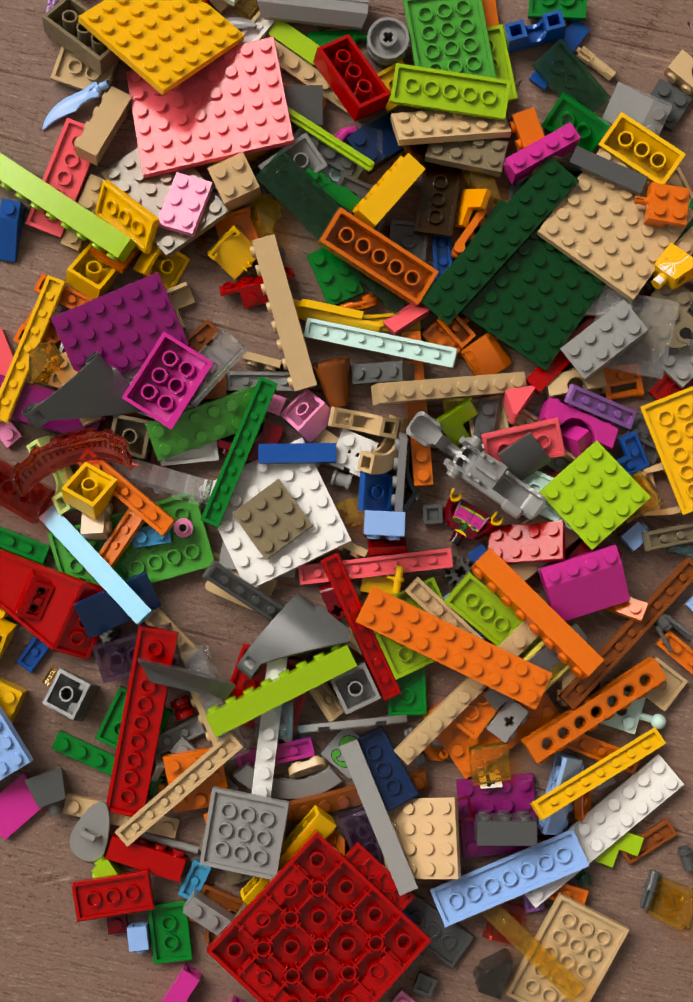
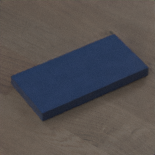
M146 571L125 580L128 586L151 610L161 606ZM106 590L73 603L89 638L132 620Z
M382 725L358 738L387 812L419 795L402 761L394 752V747Z

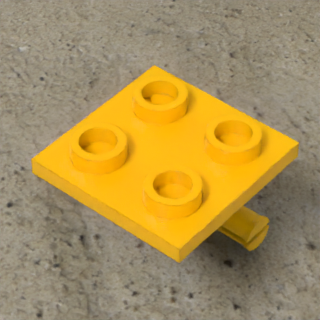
M366 554V558H368V557H377V556H373V555H368V554ZM396 565L395 574L362 578L360 591L369 593L372 586L391 595L400 593L401 583L404 582L402 577L405 566Z

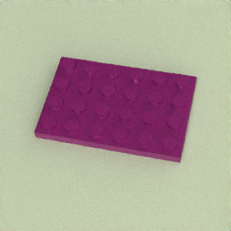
M158 272L51 318L71 365L77 373L86 365L84 363L86 358L96 351L100 353L110 366L112 365L120 373L143 365L163 332H166L183 344L189 345Z

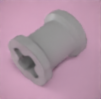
M334 469L330 485L333 486L335 484L348 490L353 474L347 475Z

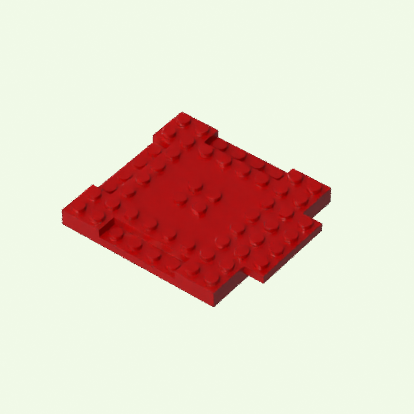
M315 829L267 885L209 944L206 952L259 1002H377L432 940L428 934L403 912L415 898V895L412 892H408L400 896L390 871L363 845L357 841L344 856Z

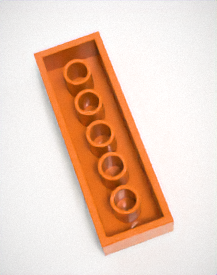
M341 207L336 211L317 242L318 245L413 306L419 305L439 272Z

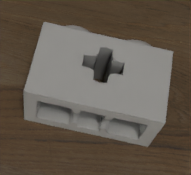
M511 698L499 708L487 724L486 729L505 743L507 740L511 741L517 733L515 731L517 727L523 725L528 719L527 714L529 711ZM505 717H507V718H510V717H511L512 722H511V723H509V722L506 723V721L504 720Z

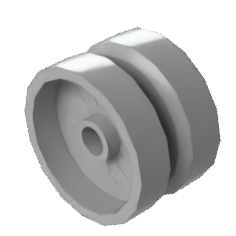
M392 17L380 18L375 21L369 28L367 35V53L371 61L379 67L388 68L396 62L405 59L408 51L409 33L404 23Z

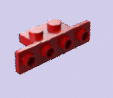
M284 267L287 279L294 278L293 268ZM262 276L254 278L245 277L239 282H226L219 287L221 296L240 292L244 309L269 302L268 296H263L260 284L264 283Z

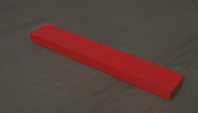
M591 316L568 338L564 345L600 317ZM560 350L546 371L537 367L525 379L526 383L529 386L535 387L534 391L538 394L570 364V361Z

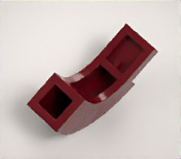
M265 422L262 434L253 444L246 463L258 460V444H279L285 428ZM219 439L217 447L221 448L222 453L228 454L232 443Z

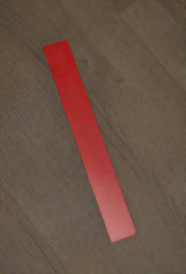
M337 552L320 560L383 701L385 702L401 694V690L392 674L374 631L355 622L363 606L339 553Z

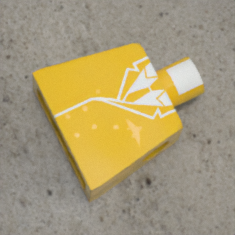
M671 242L654 264L655 271L653 276L655 278L651 281L652 285L656 289L666 285L670 289L675 290L693 278V257Z

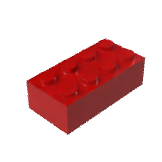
M349 34L317 48L313 63L354 121L386 107L391 95L390 91Z

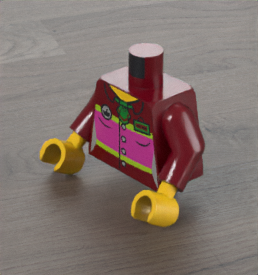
M455 488L451 489L450 497L444 508L445 521L448 524L447 527L454 531L449 541L459 547L464 537L472 541L473 539L478 540L488 535L504 520V516L500 520L496 519L497 511L491 517L489 514L461 499L462 491H460L459 495H455L453 493Z

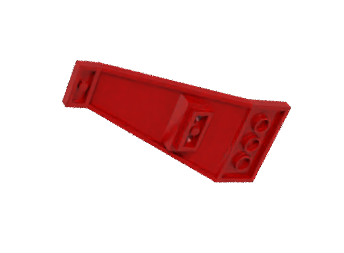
M0 549V608L51 650L88 661L100 634L89 638L73 603L105 589L100 585L78 579ZM39 588H44L42 592L38 591ZM31 605H37L36 608H30Z

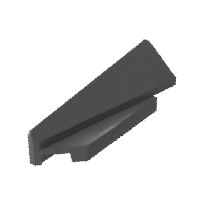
M138 658L139 664L143 668L148 680L152 683L204 695L209 693L223 700H226L235 688V684L227 679Z

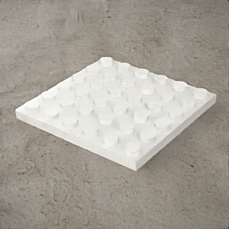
M300 438L291 443H305L303 438ZM258 460L245 465L221 524L217 527L239 576L256 588L352 541L315 463L259 464ZM217 479L199 488L206 504ZM277 479H280L313 526L270 559L265 560L232 513Z

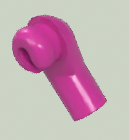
M356 126L341 128L335 137L344 142L347 137L357 131Z

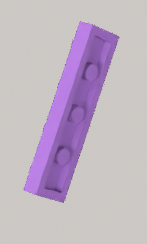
M570 384L564 399V403L630 430L637 415V411L574 384Z

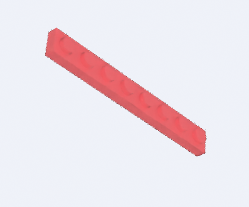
M451 548L342 561L350 579L395 574L396 565L405 566L403 573L453 567ZM321 563L298 567L300 585L329 582Z

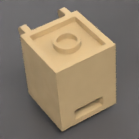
M243 152L207 168L214 185L213 189L216 188L229 212L240 210L263 199L259 184Z

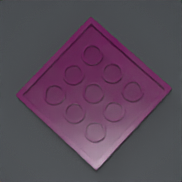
M532 772L489 777H501L503 787L481 789L479 779L487 778L456 779L457 798L470 796L471 804L474 807L473 813H478L479 810H488L490 813H498L499 810H507L509 813L526 810L537 821V814L530 805V803L535 801ZM467 799L458 801L459 819L471 817ZM473 820L460 822L463 858L516 853L530 847L477 846L473 837ZM537 825V843H539L538 825Z

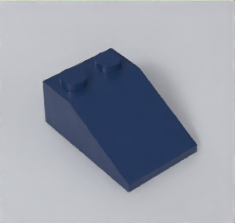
M393 111L361 127L346 138L347 145L374 161L375 164L372 170L366 171L368 175L404 150L403 146H398L390 121L391 113H394Z

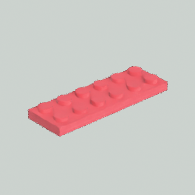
M67 118L42 180L77 203L92 163L76 156L74 142L78 136L82 135L85 124ZM31 207L25 224L62 239L66 231L60 225L62 222L58 219L54 222L45 215L47 212L43 209L39 212Z

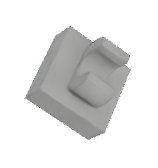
M156 753L151 781H158L160 776H166L164 762L158 753Z

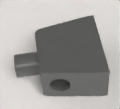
M62 767L25 780L38 808L47 806L50 816L61 813L58 801L66 799Z

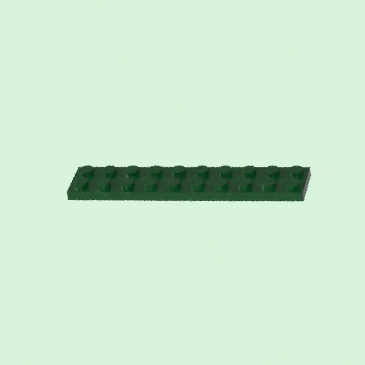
M551 156L547 158L427 290L421 303L449 326L575 188L579 180Z

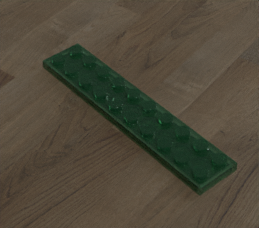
M283 149L255 177L319 241L340 206ZM335 256L392 313L395 314L405 304V300Z

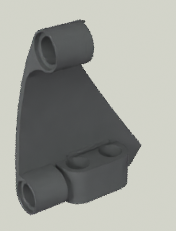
M96 351L86 358L84 362L86 365L69 381L42 402L28 405L23 410L22 415L35 429H38L50 420L89 418L142 411L122 399L130 383Z
M298 593L258 636L239 661L237 668L248 678L252 679L257 675L261 667L263 668V664L321 648L350 643V629L321 606L313 605Z

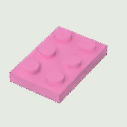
M177 172L158 218L160 221L158 227L194 237L213 190V182Z

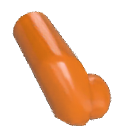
M430 744L423 750L431 761L442 762L448 758L447 750L433 749Z

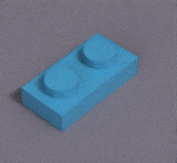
M151 526L141 527L132 540L133 548L173 543L171 529L165 536H162Z
M194 858L178 895L188 899L194 889L200 892L212 867L199 865L200 860Z

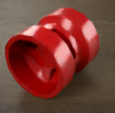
M188 695L170 702L171 707L176 711L175 717L177 721L195 713L193 707H190Z

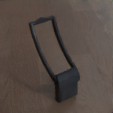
M407 444L405 478L412 495L403 507L405 512L410 511L413 503L419 496V491L413 484L409 470L410 444Z

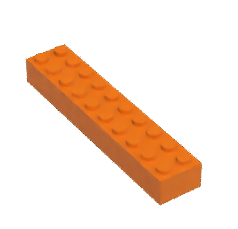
M372 586L355 621L535 710L553 674Z

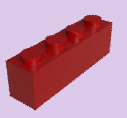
M114 833L105 858L139 870L149 869L151 874L179 883L188 855L182 850H170L166 848V845L160 843L152 844L147 839L140 837L127 847Z

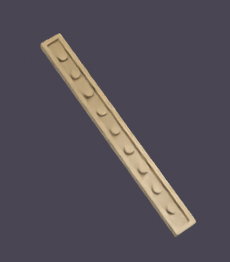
M522 622L498 647L519 656L538 635H534L529 630V626ZM467 677L394 749V752L409 765L487 686Z

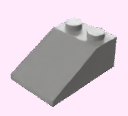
M618 81L602 119L613 124L619 114L623 112L659 136L672 109V104Z
M306 133L294 140L295 144L287 145L257 168L278 200H281L310 179L304 174L308 167L317 173L328 166Z

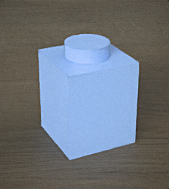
M636 521L617 537L629 551H635L643 544L642 532L649 531V528L643 522L639 523V521Z
M149 921L129 923L127 927L129 952H146L151 946Z

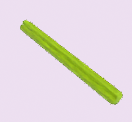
M288 107L291 123L368 172L372 170L375 164L374 161Z

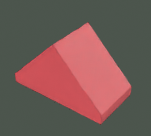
M527 386L507 389L505 391L503 403L509 422L514 425L531 400L535 387Z

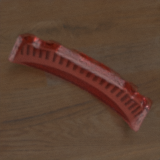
M86 428L51 438L50 442L45 446L33 448L30 451V456L21 464L17 462L13 467L11 482L19 497H23L33 486L48 475L76 463L107 460L120 463L129 470H134L129 445L125 437H120L109 429L96 431L95 428Z

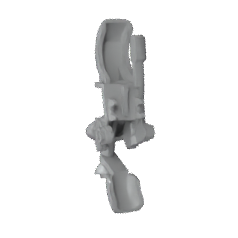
M423 411L418 412L406 429V433L423 446L439 448L454 458L453 462L448 458L444 461L443 464L448 470L446 474L455 480L458 477L464 479L501 505V509L515 519L520 518L521 515L531 520L536 518L546 504L545 497L510 473L506 465L486 454L482 449L481 444L483 441L475 435L467 438L462 436L459 442L464 447L460 449L445 436L442 425Z

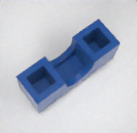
M561 9L542 14L541 20L531 26H525L523 19L504 24L508 52L513 53L565 39L566 25Z

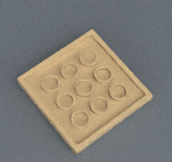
M457 797L413 798L388 812L415 879H461Z

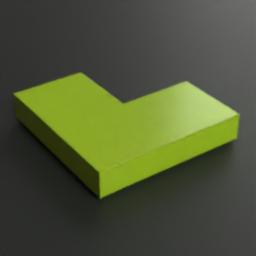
M467 398L436 418V421L442 425V430L448 439L458 446L461 444L459 440L462 436L470 437L462 424L478 415V412Z
M628 831L595 858L594 861L613 868L619 850L638 856L644 837Z

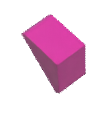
M570 423L561 429L564 446L575 458L592 445L590 430Z

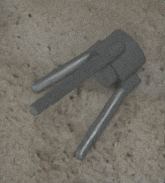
M666 612L655 621L657 626L654 629L659 633L670 653L673 652V649L662 630L667 632L672 627L687 641H691L690 637L693 638L691 631L675 621Z

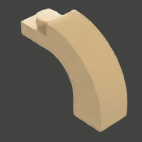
M331 406L328 426L396 439L400 420Z
M389 414L390 418L400 420L396 439H399V433H406L408 419ZM384 437L383 442L377 449L361 451L357 470L369 474H383L391 470L394 457L397 458L398 451L394 450L395 439Z

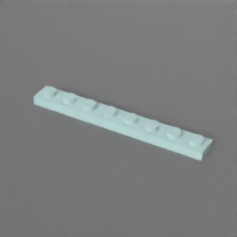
M308 317L303 335L306 338L454 368L458 351L457 348Z

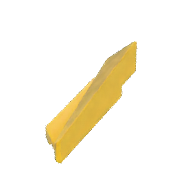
M293 299L299 319L307 321L308 317L376 332L380 330L381 323L362 320L364 311L308 299H302V301Z

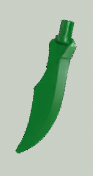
M357 30L316 31L305 34V36L319 46H322L348 34L355 43L367 41L368 33H359Z
M309 167L304 172L311 179L312 186L324 191L344 208L352 211L361 201L347 187L336 185L330 181L324 173H315Z

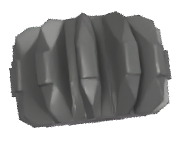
M461 555L459 562L457 557L453 556V567L443 568V570L449 571V574H445L444 578L452 577L448 584L451 585L456 580V587L465 575L472 570L471 566L468 567L471 559H467L464 563V556ZM462 566L464 574H460V577H457L458 574L455 573V569H459Z

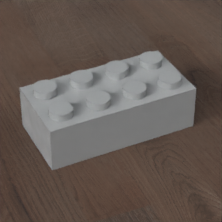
M623 299L560 349L586 382L646 336L649 331Z

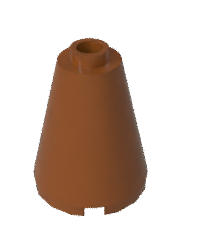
M349 356L344 360L343 357L322 360V363L318 365L317 362L312 363L313 371L329 407L345 409V405L349 404Z

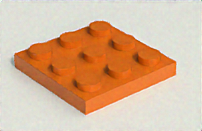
M211 747L164 755L163 762L168 785ZM225 764L173 807L174 813L209 807L214 786L229 789Z

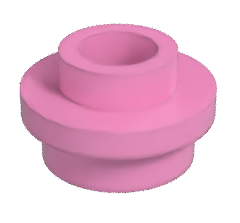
M181 518L175 522L174 532L179 537H188L193 532V524L189 519ZM182 524H185L187 527L184 532L180 530Z

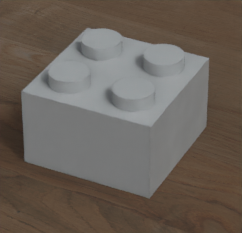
M365 661L358 663L356 667L330 680L346 715L381 699V695Z

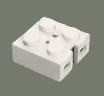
M343 428L336 444V463L328 464L341 470L346 468L350 470V474L360 477V472L363 471L357 470L361 451H373L379 443Z

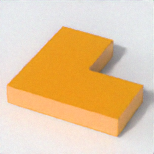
M463 189L456 207L454 227L467 228L473 210H485L492 191L488 189Z

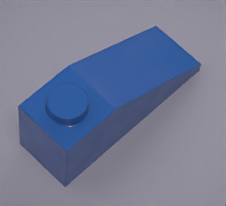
M3 198L0 206V260L16 263L27 207L20 201Z

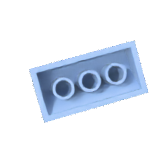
M557 752L545 794L581 773L584 769L583 760L578 756ZM573 802L542 821L538 818L537 825L540 831L546 835H559L563 830H566L568 826V819L566 818L568 811L571 812L573 808Z

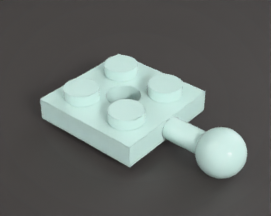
M614 696L608 699V705L613 704ZM644 697L631 702V705L623 715H619L616 712L613 718L607 721L603 720L600 723L635 734L639 719L651 723L652 727L656 729L664 728L666 719L661 714L652 716L643 713L642 709L646 699Z

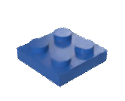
M360 472L358 510L392 511L391 494H393L392 477L394 474Z

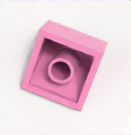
M304 389L280 415L311 443L328 426L331 409L309 389Z

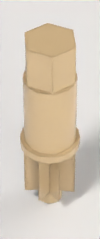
M578 46L575 50L578 53L576 57L609 81L616 73L615 70L585 46L582 48Z

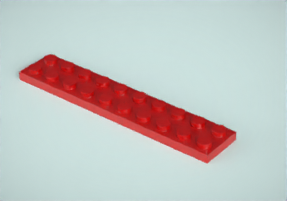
M143 624L139 625L106 802L109 811L112 813L132 817L147 804L169 686L150 682L139 664L138 658L173 666L179 632Z

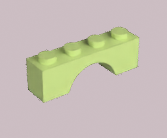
M51 434L37 438L26 447L33 458L59 442L55 435ZM65 458L47 468L53 474L56 481V492L51 499L59 515L76 510V508L65 503L63 500L61 488L74 475Z

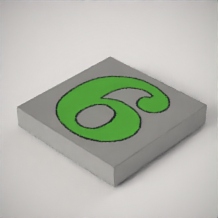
M351 728L341 729L321 752L323 757L349 779L351 775L339 747L360 738Z

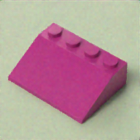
M163 332L122 396V399L172 430L214 362L166 332Z
M608 545L565 559V561H558L537 568L549 606L564 621L630 600L623 565L616 545Z

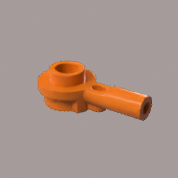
M371 293L362 296L361 301L349 302L340 306L350 309L356 308V310L376 305L378 297L373 296Z

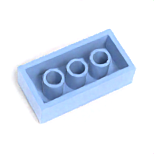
M364 511L363 534H366L368 539H380V535H386L388 540H400V536H404L405 512Z

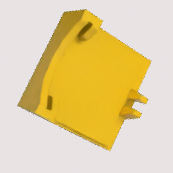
M235 225L207 251L208 256L215 260L234 280L244 271H247V268L251 267L252 263L257 259V257H252L250 246H253V243Z

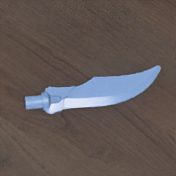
M109 81L93 82L87 88L60 101L47 115L42 129L46 130L57 120L76 112L85 102L98 98L103 93V90L111 87Z

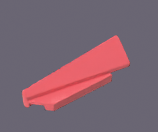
M421 302L416 306L409 304L400 310L397 315L383 321V324L391 335L398 336L401 332L410 329L432 314V312Z

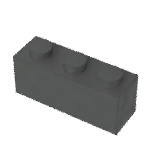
M392 361L352 365V384L372 386L377 383L414 380V363Z

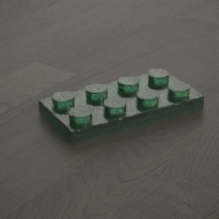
M561 38L531 66L558 98L565 92L592 112H595L611 97Z

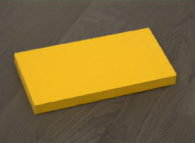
M103 180L95 215L130 237L137 243L135 246L143 253H151L160 219L112 182Z

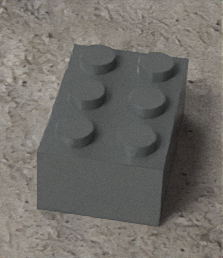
M479 810L478 813H474L473 837L477 846H537V821L529 811L518 810L517 813H509L507 810H499L498 813H490L488 810Z

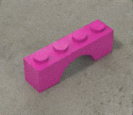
M570 122L505 158L502 170L513 185L527 177L550 156L562 157L575 150L581 137Z
M549 398L542 404L537 422L558 417L560 426L570 423L590 430L592 444L597 440L607 452L613 448L618 428L612 426L611 423L603 422L591 414L583 413L574 406L561 403L556 398Z

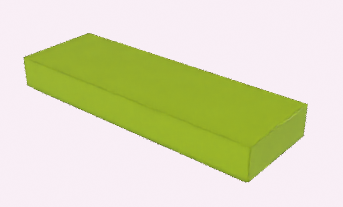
M276 21L269 30L268 35L270 37L274 36L277 42L315 67L313 61L316 50L320 46L288 23Z

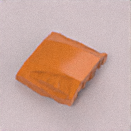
M486 333L460 352L474 376L497 374L512 364L511 359L498 340L489 333Z

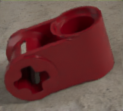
M331 584L319 587L328 612L336 619L343 618L344 613L342 610L340 615L332 613L335 605L338 608H341Z

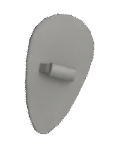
M99 801L88 808L70 835V848L81 860L88 862L96 861L106 851L111 819L110 811L105 801Z

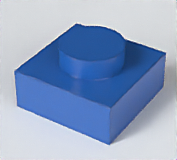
M481 543L466 556L474 564L487 549Z

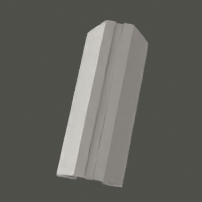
M257 0L261 17L265 20L360 30L363 27L368 14L369 0Z

